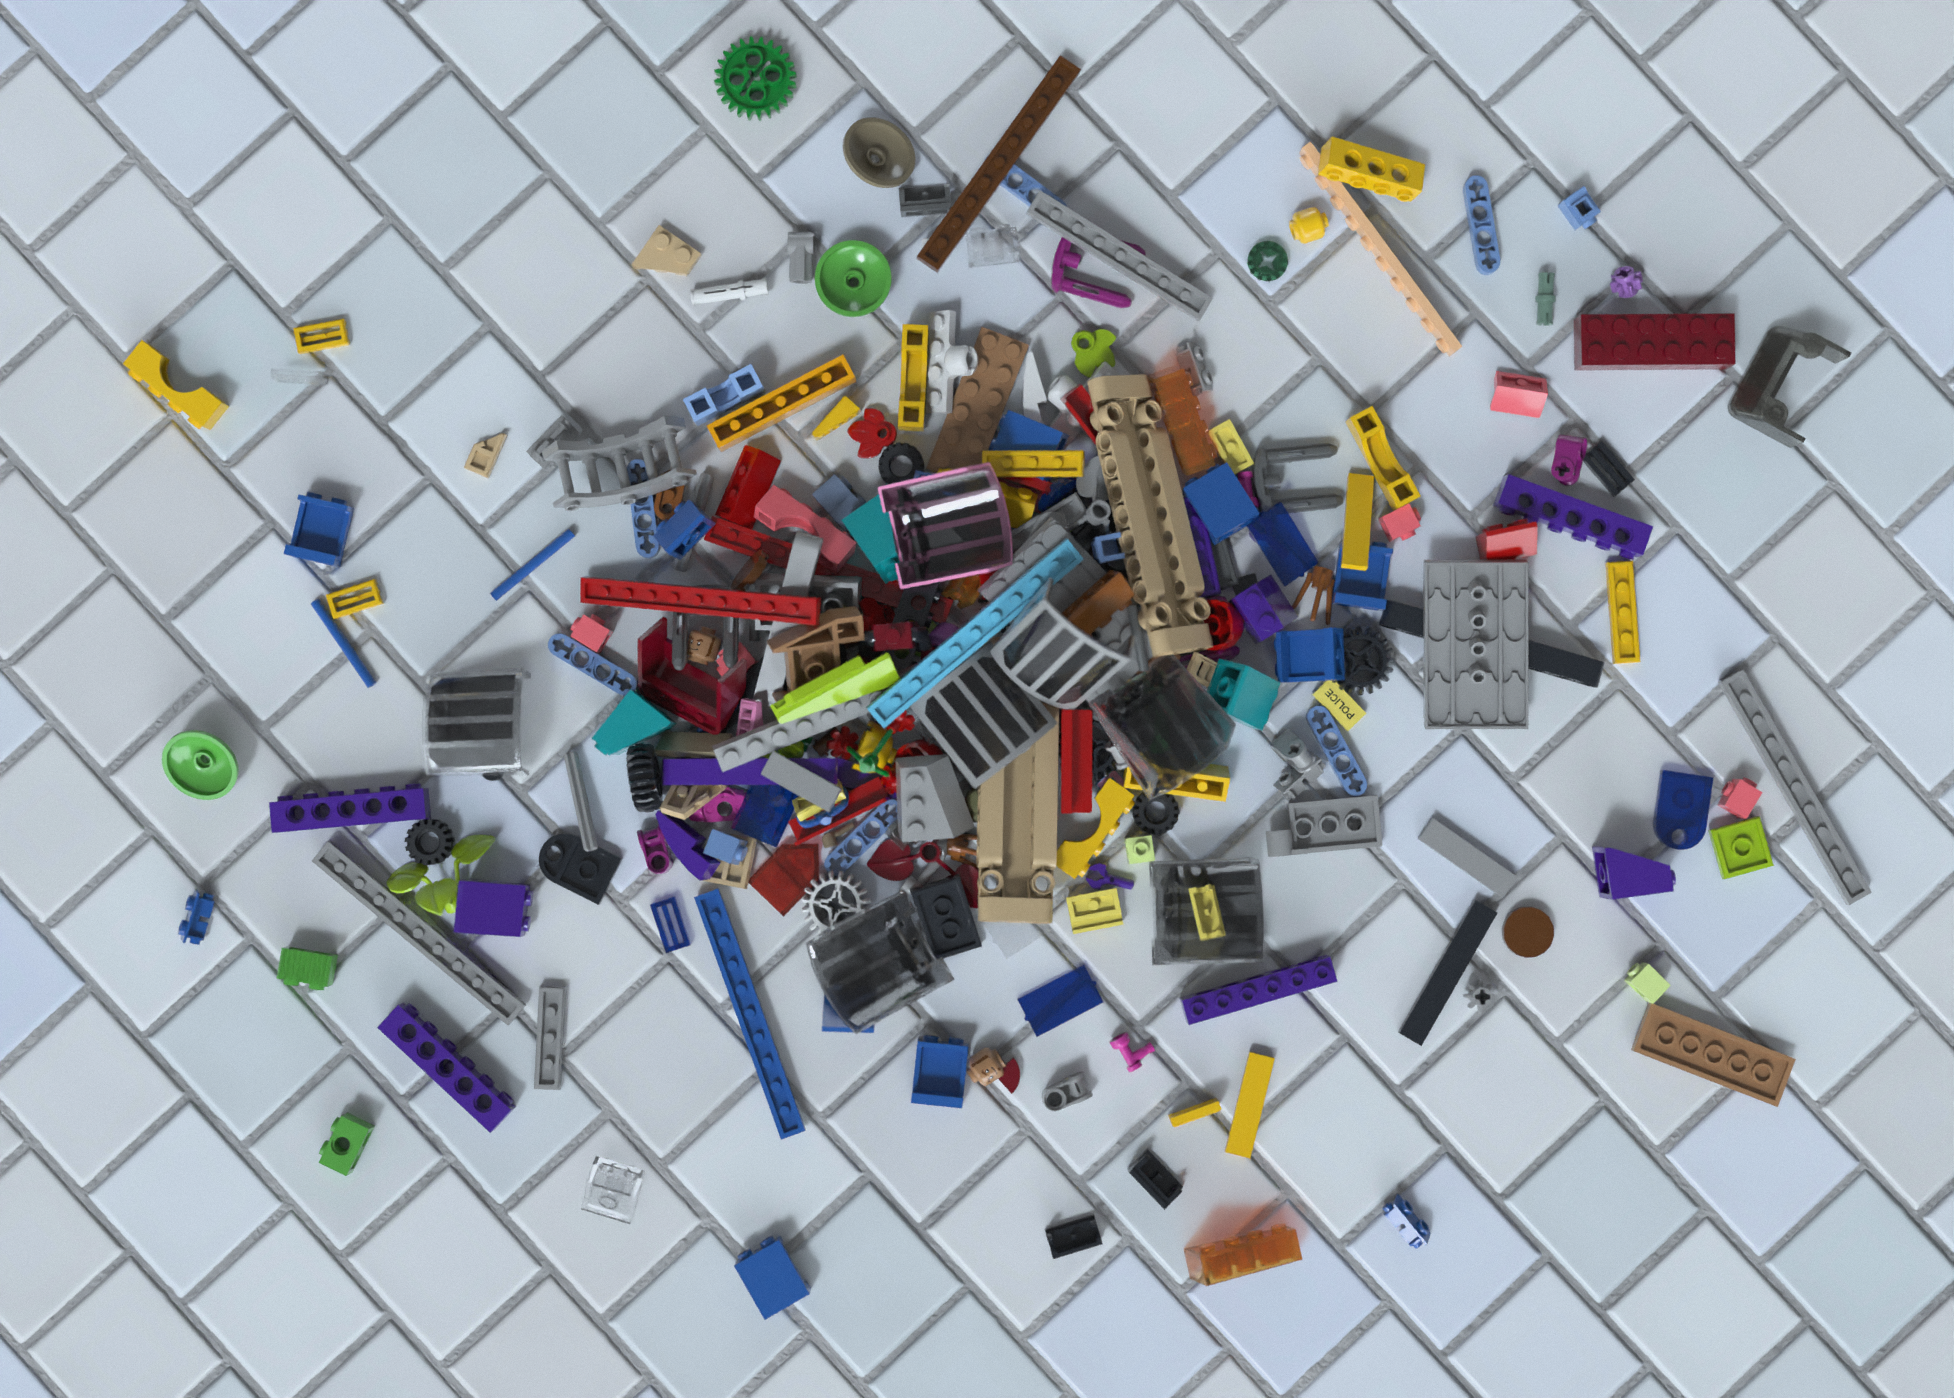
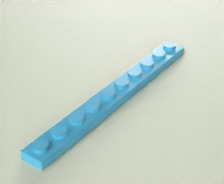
M1067 538L1064 539L866 707L867 710L885 728L1018 616L1049 578L1053 579L1052 587L1083 561L1084 558Z

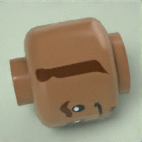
M701 626L700 631L692 630L690 632L687 643L688 660L707 666L709 662L716 660L722 642L719 637L715 636L716 630Z
M986 1047L968 1059L970 1068L966 1071L974 1083L979 1081L983 1086H987L1004 1075L1003 1068L1006 1064L996 1049L991 1050Z

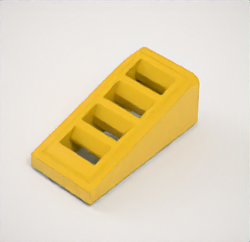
M846 396L843 397L812 432L813 438L816 441L822 439L859 415L861 412L860 408Z

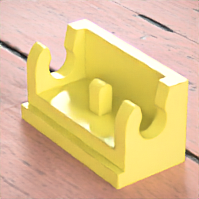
M1208 884L1201 888H1189L1200 941L1226 936L1214 885Z

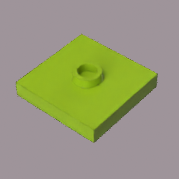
M1760 816L1708 830L1722 879L1725 880L1774 866Z

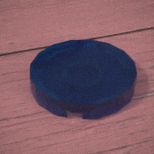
M1060 477L1054 481L1049 487L1051 489L1049 494L1044 493L1038 502V510L1043 513L1061 502L1064 498L1066 499L1077 492V477Z

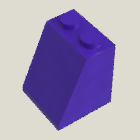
M1271 574L1228 601L1234 604L1244 620V628L1254 644L1262 642L1298 618V615Z
M1592 847L1600 898L1615 900L1674 891L1673 885H1676V875L1674 870H1671L1670 865L1610 847Z
M470 878L459 880L453 933L510 937L525 936V931L529 932L531 917L527 916L528 906H532L533 891H530V885Z

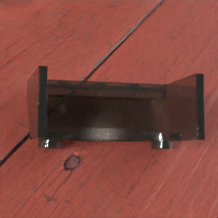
M1775 326L1769 329L1763 336L1728 402V412L1733 418L1789 448L1802 444L1806 439L1805 437L1783 426L1788 418V409L1783 402L1775 398L1798 355L1806 359H1814L1821 356L1836 364L1849 358L1852 352L1816 333Z

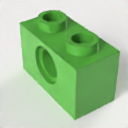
M348 1112L341 1117H337L330 1129L333 1132L330 1140H326L319 1151V1154L322 1155L319 1163L345 1176L351 1174L375 1125ZM341 1137H345L349 1140V1149H344L341 1147Z

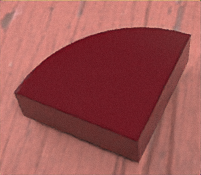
M1014 1057L1006 1063V1066L1003 1068L1004 1075L998 1079L1011 1094L1016 1090L1020 1081V1069Z

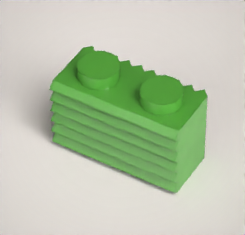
M289 946L282 947L276 978L283 979V984L299 986V982L309 984L310 989L324 990L325 987L331 986L334 983L338 955Z

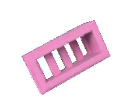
M748 698L741 699L736 736L763 726L762 703L760 701Z

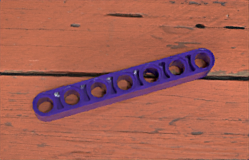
M769 758L754 759L722 772L717 759H663L662 785L779 784L761 775ZM788 758L827 781L838 784V758Z

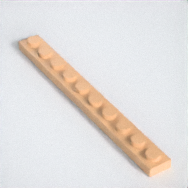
M1311 141L1307 143L1299 153L1302 165L1307 170H1312L1316 176L1315 181L1322 190L1326 189L1331 196V204L1336 210L1343 212L1346 216L1345 222L1352 231L1356 230L1360 235L1362 246L1367 251L1371 250L1376 257L1375 262L1379 269L1383 272L1386 271L1391 277L1390 282L1397 292L1401 291L1406 297L1405 303L1413 313L1417 312L1422 319L1420 321L1422 327L1426 332H1431L1437 339L1435 343L1442 353H1447L1450 357L1462 347L1460 342L1340 181H1331L1327 177L1318 175L1320 153Z

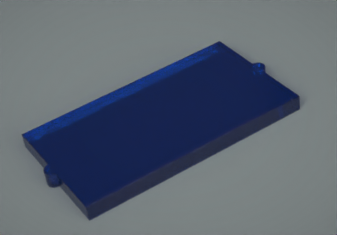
M1278 502L1266 512L1262 511L1261 515L1246 525L1282 585L1286 587L1298 577H1304V573L1319 562L1282 502Z
M1085 965L1017 999L1025 1014L1024 1019L1029 1021L1036 1037L1103 1003L1096 988L1097 983L1092 981Z

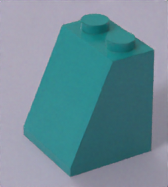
M878 494L843 518L842 522L886 584L889 581L898 579L895 564L899 563L900 560L889 512L883 513Z
M1219 659L1201 707L1250 728L1263 731L1264 725L1268 722L1273 702L1278 696V689L1281 683L1247 665Z
M630 690L591 739L596 742L594 747L604 755H620L626 752L630 746L644 743L673 728L677 723L639 692Z

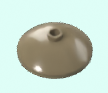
M863 118L853 123L844 136L843 154L853 173L864 182L879 188H893L903 184L912 174L915 167L914 148L906 134L893 123L880 118Z

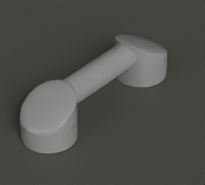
M940 839L937 843L942 849V856L940 858L942 861L946 858L948 839ZM937 862L929 863L918 879L910 875L899 892L907 896L911 894L910 889L927 884L940 865Z

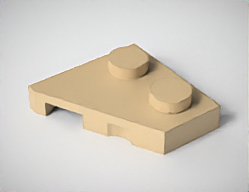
M658 225L631 265L635 269H648L661 273L670 272L676 275L688 276L702 254Z
M671 785L660 806L661 813L685 820L724 791L728 785Z
M731 834L748 841L746 845L748 850L744 860L740 861L739 865H734L717 859L721 863L712 877L702 881L747 889L757 839Z

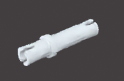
M763 278L747 282L738 280V283L690 289L692 304L696 306L698 304L738 298L742 301L746 300V297L768 295L769 291L767 280Z

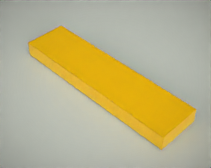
M982 451V464L990 462L996 477H1084L1085 451ZM982 471V477H987L985 472Z
M1349 473L1347 476L1341 568L1366 571L1368 568L1374 476Z
M1633 560L1606 562L1613 664L1640 662Z
M1249 1051L1225 1147L1226 1153L1251 1158L1275 1060L1274 1057Z

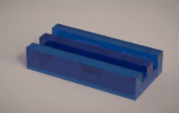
M676 896L651 904L650 907L665 952L669 953L690 946L691 942ZM671 903L684 941L682 943H679L667 904ZM658 907H662L674 944L673 946L669 944Z

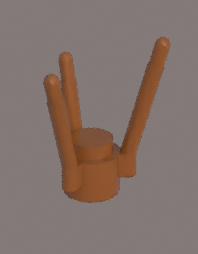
M1315 566L1312 573L1308 572L1306 580L1292 605L1293 609L1297 608L1310 583H1312L1311 587L1316 589L1317 592L1310 620L1315 621L1322 592L1327 589L1325 623L1330 625L1332 592L1335 582L1332 579L1334 571Z
M962 833L955 838H948L946 855L951 856L950 860L971 865L979 871L977 864L963 858L966 856V853L976 856V850L968 848L969 842L964 840H977V834Z

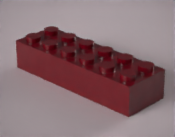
M1735 313L1581 314L1574 319V370L1728 369L1736 364Z

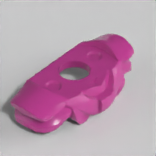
M727 786L724 791L689 816V819L695 822H722L759 818L762 815L761 798L756 793L744 792L743 789H734ZM729 802L732 805V813L728 816L721 815L718 812L719 803Z

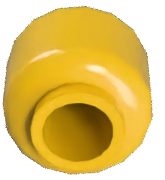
M1310 207L1295 212L1292 220L1289 221V227L1293 239L1305 244L1323 238L1325 228L1329 227L1325 212L1320 213L1316 207Z

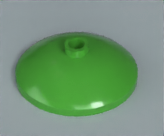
M848 240L835 244L822 255L815 271L817 293L822 302L831 311L845 317L868 315L884 303L890 292L892 281L890 266L885 256L869 243ZM856 278L859 283L857 286H851L849 284L850 280Z
M200 730L183 731L173 736L163 749L162 766L167 778L179 791L190 797L200 800L218 799L230 792L237 782L239 767L233 751L224 741L211 733Z

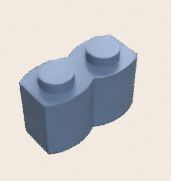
M834 474L812 496L842 530L848 533L849 531L842 522V519L864 505L866 501L860 494L855 497L849 489L852 488V485L843 475L838 478Z

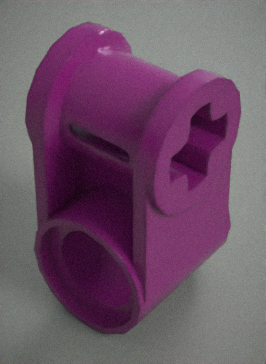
M1562 434L1558 436L1551 473L1562 485L1571 486L1578 481L1583 459L1587 451L1586 438Z
M659 824L658 827L646 831L637 830L639 844L644 853L648 869L656 874L669 872L673 865V859ZM659 855H662L666 860V865L661 870L654 866V859Z

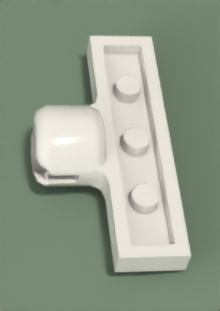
M952 310L929 312L926 413L931 415L952 413L954 379L959 376H970L978 368L976 350L972 346L955 345L956 312Z
M1103 362L1087 381L1096 377L1116 376L1119 374L1107 362ZM1061 375L1050 384L1045 395L1059 411L1058 416L1049 427L1069 435L1065 445L1066 448L1082 428L1060 400V398L1075 388L1077 384L1068 376ZM1086 382V383L1083 385V387H1084V388L1086 389V391L1089 393L1088 385H1087V382Z

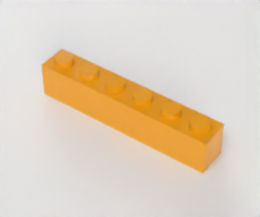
M842 354L706 426L718 449L723 452L857 381L846 358Z

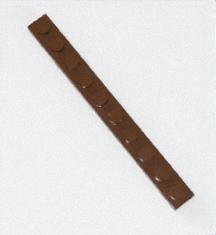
M1061 55L1058 57L917 255V260L936 273L940 271L1081 71L1080 68Z

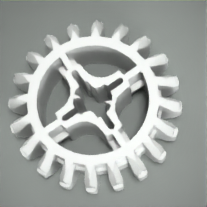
M833 870L829 871V879L827 880L823 873L819 874L821 883L819 884L815 879H812L811 884L815 889L806 887L804 891L811 896L810 898L802 897L801 899L802 902L809 903V906L801 908L802 912H810V915L806 916L804 921L808 922L813 919L815 923L810 926V929L814 930L819 926L821 929L818 932V936H822L825 930L829 931L827 935L829 940L832 939L833 932H837L838 940L843 938L842 931H845L847 936L851 937L853 934L850 928L853 927L856 931H859L861 927L856 922L859 920L862 923H866L867 921L865 917L861 916V913L870 912L869 908L863 907V904L870 903V898L862 899L861 895L868 892L867 889L864 888L860 891L857 889L862 881L858 880L853 885L851 881L854 875L850 874L847 880L843 879V871H839L838 878H835ZM835 884V890L831 898H816L818 892L823 887ZM843 885L853 892L857 905L848 903L843 899ZM838 892L839 903L847 907H843L842 910L839 908L833 918V907L824 903H829L830 900L833 902V898L837 897ZM815 905L823 907L828 911V924L818 917ZM841 912H855V916L850 922L842 926H836Z

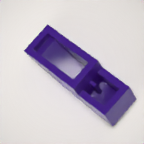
M658 810L655 815L659 827L678 860L699 881L710 879L721 862L703 853L704 849L702 846L707 839L682 819L661 813V810Z

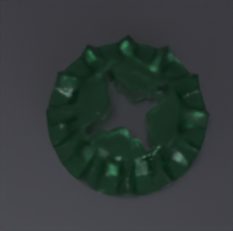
M1263 241L1256 244L1250 250L1247 265L1250 274L1258 280L1271 282L1279 279L1285 273L1288 266V257L1284 248L1278 243ZM1262 255L1267 259L1276 256L1271 263L1272 269L1268 266L1259 268L1263 262Z

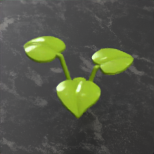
M471 835L456 843L451 850L452 857L456 858L454 860L455 880L444 878L432 883L428 877L424 876L429 870L428 866L422 863L411 862L395 870L388 878L386 884L390 891L394 893H406L416 888L420 881H424L427 885L421 887L415 895L418 905L442 916L444 909L447 913H455L460 880L459 864H470L478 860L491 847L496 838L492 835Z

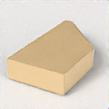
M501 433L498 436L474 444L464 468L489 479L507 435Z

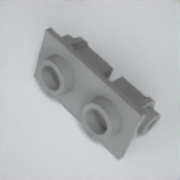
M1187 342L1188 349L1186 345L1176 348L1177 354L1175 355L1181 371L1191 369L1192 372L1183 376L1188 392L1192 393L1193 397L1202 394L1201 389L1203 391H1213L1211 386L1213 379L1209 370H1205L1202 361L1204 360V353L1201 347L1197 346L1196 343Z
M561 415L526 452L545 469L552 461L543 460L542 450L556 440L573 441L580 433Z
M1316 754L1314 755L1317 758V762L1312 770L1300 773L1292 767L1289 771L1284 772L1273 785L1282 792L1286 800H1295L1307 788L1302 782L1303 779L1312 784L1324 773L1323 769L1326 768V765Z

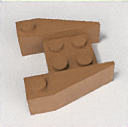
M856 606L830 609L820 614V624L818 625L799 624L767 640V644L773 654L784 652L788 690L772 692L776 702L783 699L788 693L841 666L839 644L864 640L863 616Z

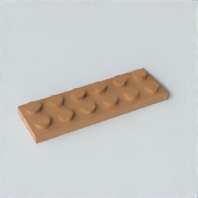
M981 327L973 347L978 355V368L972 375L962 376L953 398L952 413H948L927 464V470L938 473L939 468L957 470L982 464V451L989 450L1029 348L1028 344ZM975 472V473L966 474V475H967V476H969V475H977V476H978L980 472Z
M1648 1003L1631 1048L1634 1052L1776 1107L1780 1103L1796 1060L1652 1003Z

